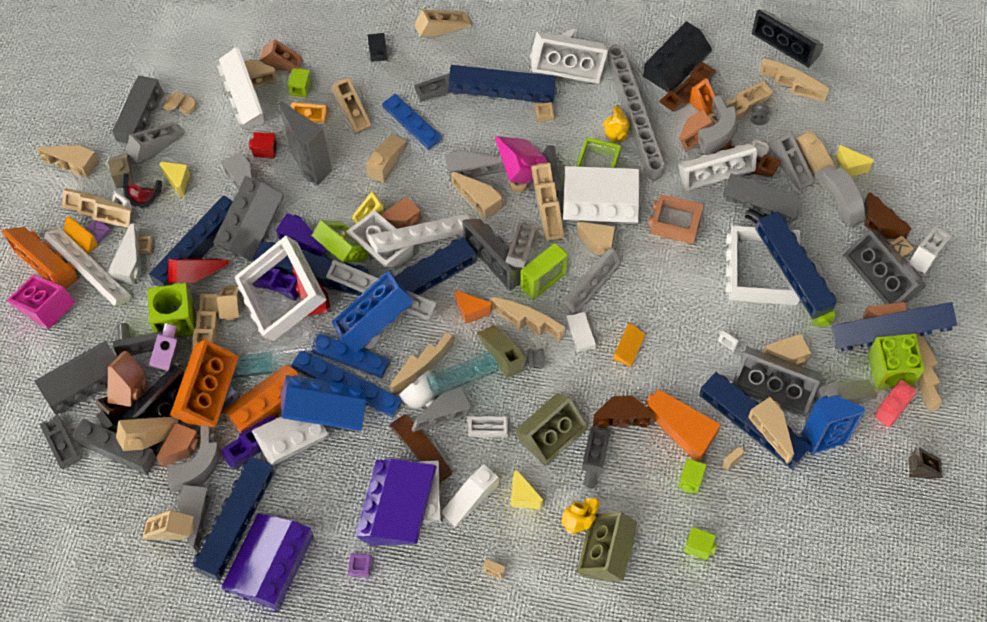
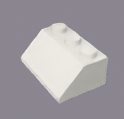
M375 210L347 230L349 236L385 267H400L413 257V245L381 253L375 252L368 241L369 235L396 229Z
M282 416L252 430L268 463L272 466L323 441L328 435L323 425L283 419Z

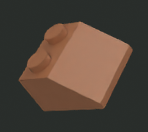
M123 351L108 366V403L131 407L146 392L148 381L146 380V372L127 351Z

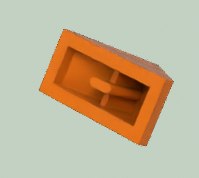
M707 78L692 87L689 103L698 111L703 109L708 116L714 113L712 104L715 94Z
M457 290L455 291V303L465 324L491 314V302Z

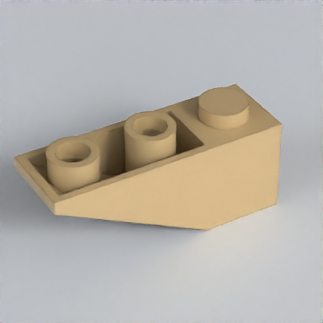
M80 145L37 148L40 158L44 162H51L60 169L70 170L77 176L81 175L88 178L99 163L94 151Z

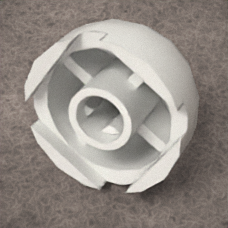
M427 371L418 380L410 384L400 394V397L412 408H421L423 406L428 408L436 400L434 397L438 393V382L430 371Z

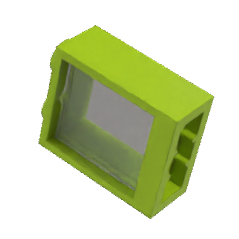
M586 137L576 167L616 168L621 146L615 143L600 141L596 138Z
M321 220L311 235L341 262H363L369 256V252L347 234V230L350 228L342 221Z
M554 243L521 269L520 288L532 300L536 299L566 275L568 260L566 250Z

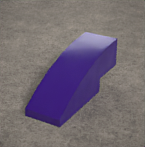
M271 268L252 283L256 288L286 299L296 301L299 296L296 290V284H298L297 277L283 274L280 269Z
M273 415L239 434L237 440L222 448V457L233 471L247 462L250 457H254L262 451L252 430L275 420L276 418Z

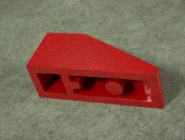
M220 258L169 259L168 282L196 283L228 265L229 260Z

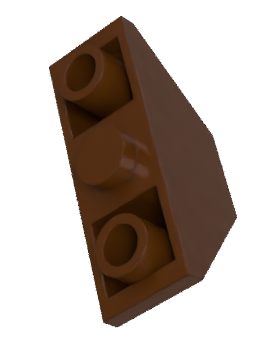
M871 192L868 193L864 202V226L868 230H879L886 239H897L900 236L907 239L912 229L908 223L900 219L878 197L874 196Z
M612 396L593 416V426H598L599 428H607L609 426H618L620 428L638 426L645 428L652 426L654 421V413L634 396Z

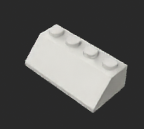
M537 31L532 52V72L599 83L608 50L602 43Z
M236 47L219 59L220 65L217 67L220 76L224 75L226 82L223 83L226 92L231 93L232 98H229L233 109H237L238 114L235 116L238 125L242 124L243 128L247 129L264 123V118L239 47Z
M750 144L738 145L732 149L721 150L715 154L704 155L700 158L680 163L679 175L685 191L729 179L731 173L740 176L755 171L757 149Z

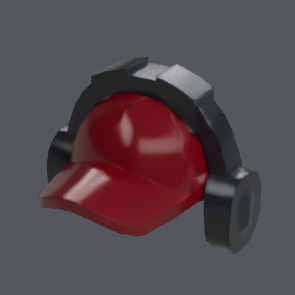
M123 173L121 188H123L124 196L130 201L131 206L148 207L154 202L157 195L161 193V180H156L154 189L139 187L136 184L129 185V174Z

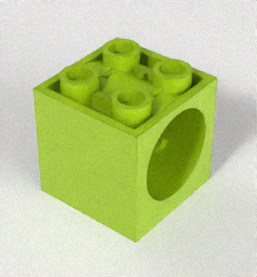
M175 283L169 286H155L154 288L147 289L149 323L154 333L163 331L165 323L177 326L174 335L176 338L193 335L194 329H196L194 301L187 284ZM180 306L177 311L171 314H163L171 307Z
M916 334L876 337L867 354L876 390L892 389L899 380H903L914 387L925 370Z

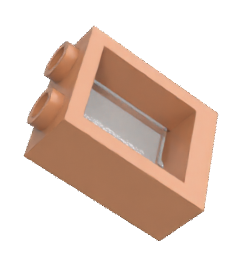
M660 194L659 200L654 201L652 211H655L654 216L651 215L649 219L650 234L694 244L704 204Z

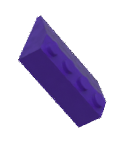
M396 459L376 460L355 537L370 546L417 544L437 466Z
M257 513L221 589L279 611L314 537L311 528L292 520Z

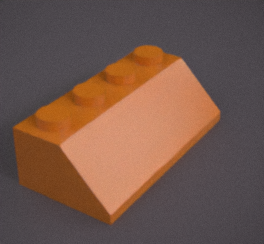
M26 227L9 228L1 231L12 250L44 279L63 286L65 290L78 280L75 274L76 268L70 262L66 264L61 254L57 251L54 253L52 247L46 241L41 242L39 240L40 237L35 231L32 230L30 232Z
M206 339L195 344L170 416L188 424L216 427L239 356Z
M284 365L222 410L239 433H242L270 415L276 418L282 413L281 391L286 375L300 376L293 368Z

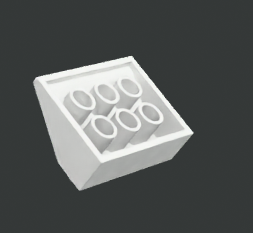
M565 166L563 222L579 221L634 225L638 223L639 169Z

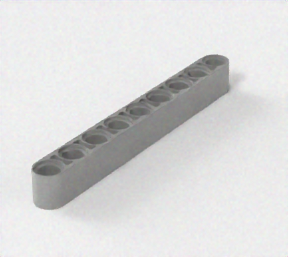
M614 44L610 46L608 51V65L625 115L630 123V129L645 173L650 180H658L662 177L664 161L625 50L621 45Z

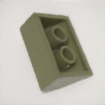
M556 393L514 431L522 444L546 466L582 434L588 426L571 398Z
M622 512L596 514L593 526L587 529L577 573L608 582L624 581L637 522Z

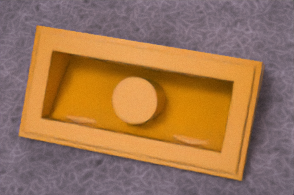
M291 103V108L312 122H326L327 105Z
M70 216L66 217L64 232L89 254L98 246L94 236Z
M628 323L615 351L613 360L632 367L646 334L633 324Z

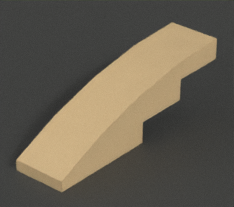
M763 58L759 74L776 78L775 84L791 87L790 93L825 102L829 90L828 87L795 68Z
M762 81L737 93L735 99L726 103L728 107H734L736 122L750 113L754 104L764 103L773 96L774 92ZM714 113L708 115L713 125L718 123Z
M549 162L531 165L545 240L564 238L559 201H557L551 165Z
M68 188L63 190V208L77 210V214L93 217L92 220L129 227L131 209L85 192Z
M200 294L196 329L193 332L192 351L195 344L205 339L214 344L216 343L219 320L218 294Z
M497 297L491 298L492 310L518 329L526 325L538 335H541L545 330L558 341L564 337L565 327L550 317L513 301Z
M446 332L436 347L428 344L419 358L411 355L391 382V393L394 395L418 380L425 372L430 371L453 345L452 335Z
M915 333L925 368L918 380V385L929 411L933 412L938 410L942 404V400L936 391L940 381L934 372L938 362L924 337L920 336V333Z

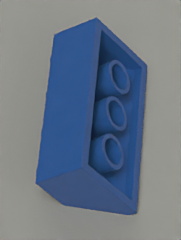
M388 270L332 321V324L340 339L357 353L360 349L366 347L371 339L378 336L382 329L389 323H392L403 310L408 309L413 299Z
M286 375L281 391L283 419L358 431L362 430L366 403L364 388Z
M836 395L831 397L823 396L817 399L801 433L802 437L811 446L809 450L810 455L847 444L865 413L864 407Z

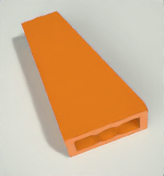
M657 389L655 394L651 393L646 401L647 408L654 413V421L694 461L700 462L718 434L721 424Z

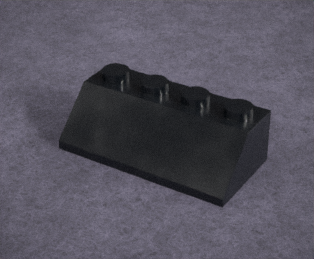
M757 10L752 35L808 68L820 56L823 44L766 10Z
M686 21L644 64L643 77L666 92L674 91L692 73V70L712 52V48L702 31Z
M172 366L119 420L173 417L170 416L185 372L179 367ZM159 443L152 445L148 448L153 450Z

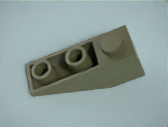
M493 325L477 333L506 379L523 371L525 357L517 345Z

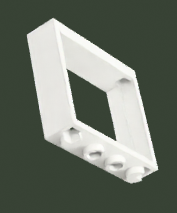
M732 226L730 233H727L726 244H729V249L726 250V260H729V265H726V276L729 277V282H726L725 290L729 292V300L798 305L800 299L790 283L789 290L737 287V239L762 241V239L755 230L756 227ZM790 230L795 233L800 244V230Z
M287 236L235 276L239 286L237 288L245 298L244 303L252 313L251 318L257 323L258 332L264 338L275 341L327 300L298 243ZM288 255L308 297L275 323L271 324L252 283Z

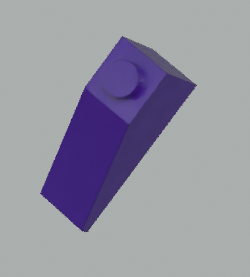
M287 213L276 229L278 239L281 240L287 236L295 240L301 250L311 252L317 256L328 257L326 248L311 236L313 232L305 221L298 215Z

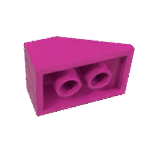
M501 136L495 137L510 182L528 184L530 180H533L531 165L547 163L546 157L528 140Z
M34 274L6 300L34 322L47 329L54 326L58 319L68 312L75 303L63 286Z

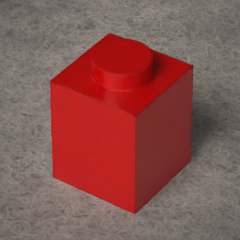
M253 133L252 139L249 140V149L252 150L253 157L275 158L278 144L275 133Z

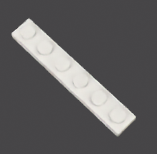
M468 214L371 234L368 241L376 253L461 235L463 234L462 221L470 219Z
M62 229L46 232L44 238L114 306L130 301L131 295Z

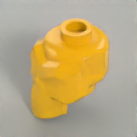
M616 105L612 109L614 115L608 117L603 123L605 128L604 134L613 143L623 142L628 137L630 128L627 116Z
M586 498L584 503L574 501L571 506L566 507L561 519V523L566 528V531L577 534V532L590 529L596 519L600 500Z

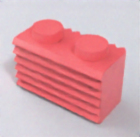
M899 380L874 415L875 418L886 426L891 427L910 403L917 390L905 381Z

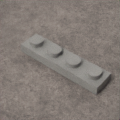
M518 222L505 263L513 267L524 268L536 227Z
M609 248L565 297L563 301L570 313L577 314L621 263L614 249Z

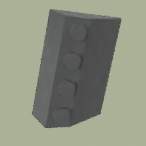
M281 101L279 106L289 147L304 178L309 182L319 185L332 171L324 129Z

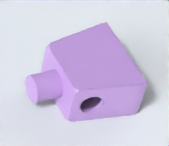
M165 323L163 333H158L149 366L169 370L178 338L174 337L177 326ZM163 341L169 342L168 348L162 347Z

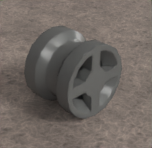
M763 103L754 104L750 121L755 125H765L768 123L769 106Z
M539 348L535 351L528 349L529 368L534 366L545 368L544 348Z

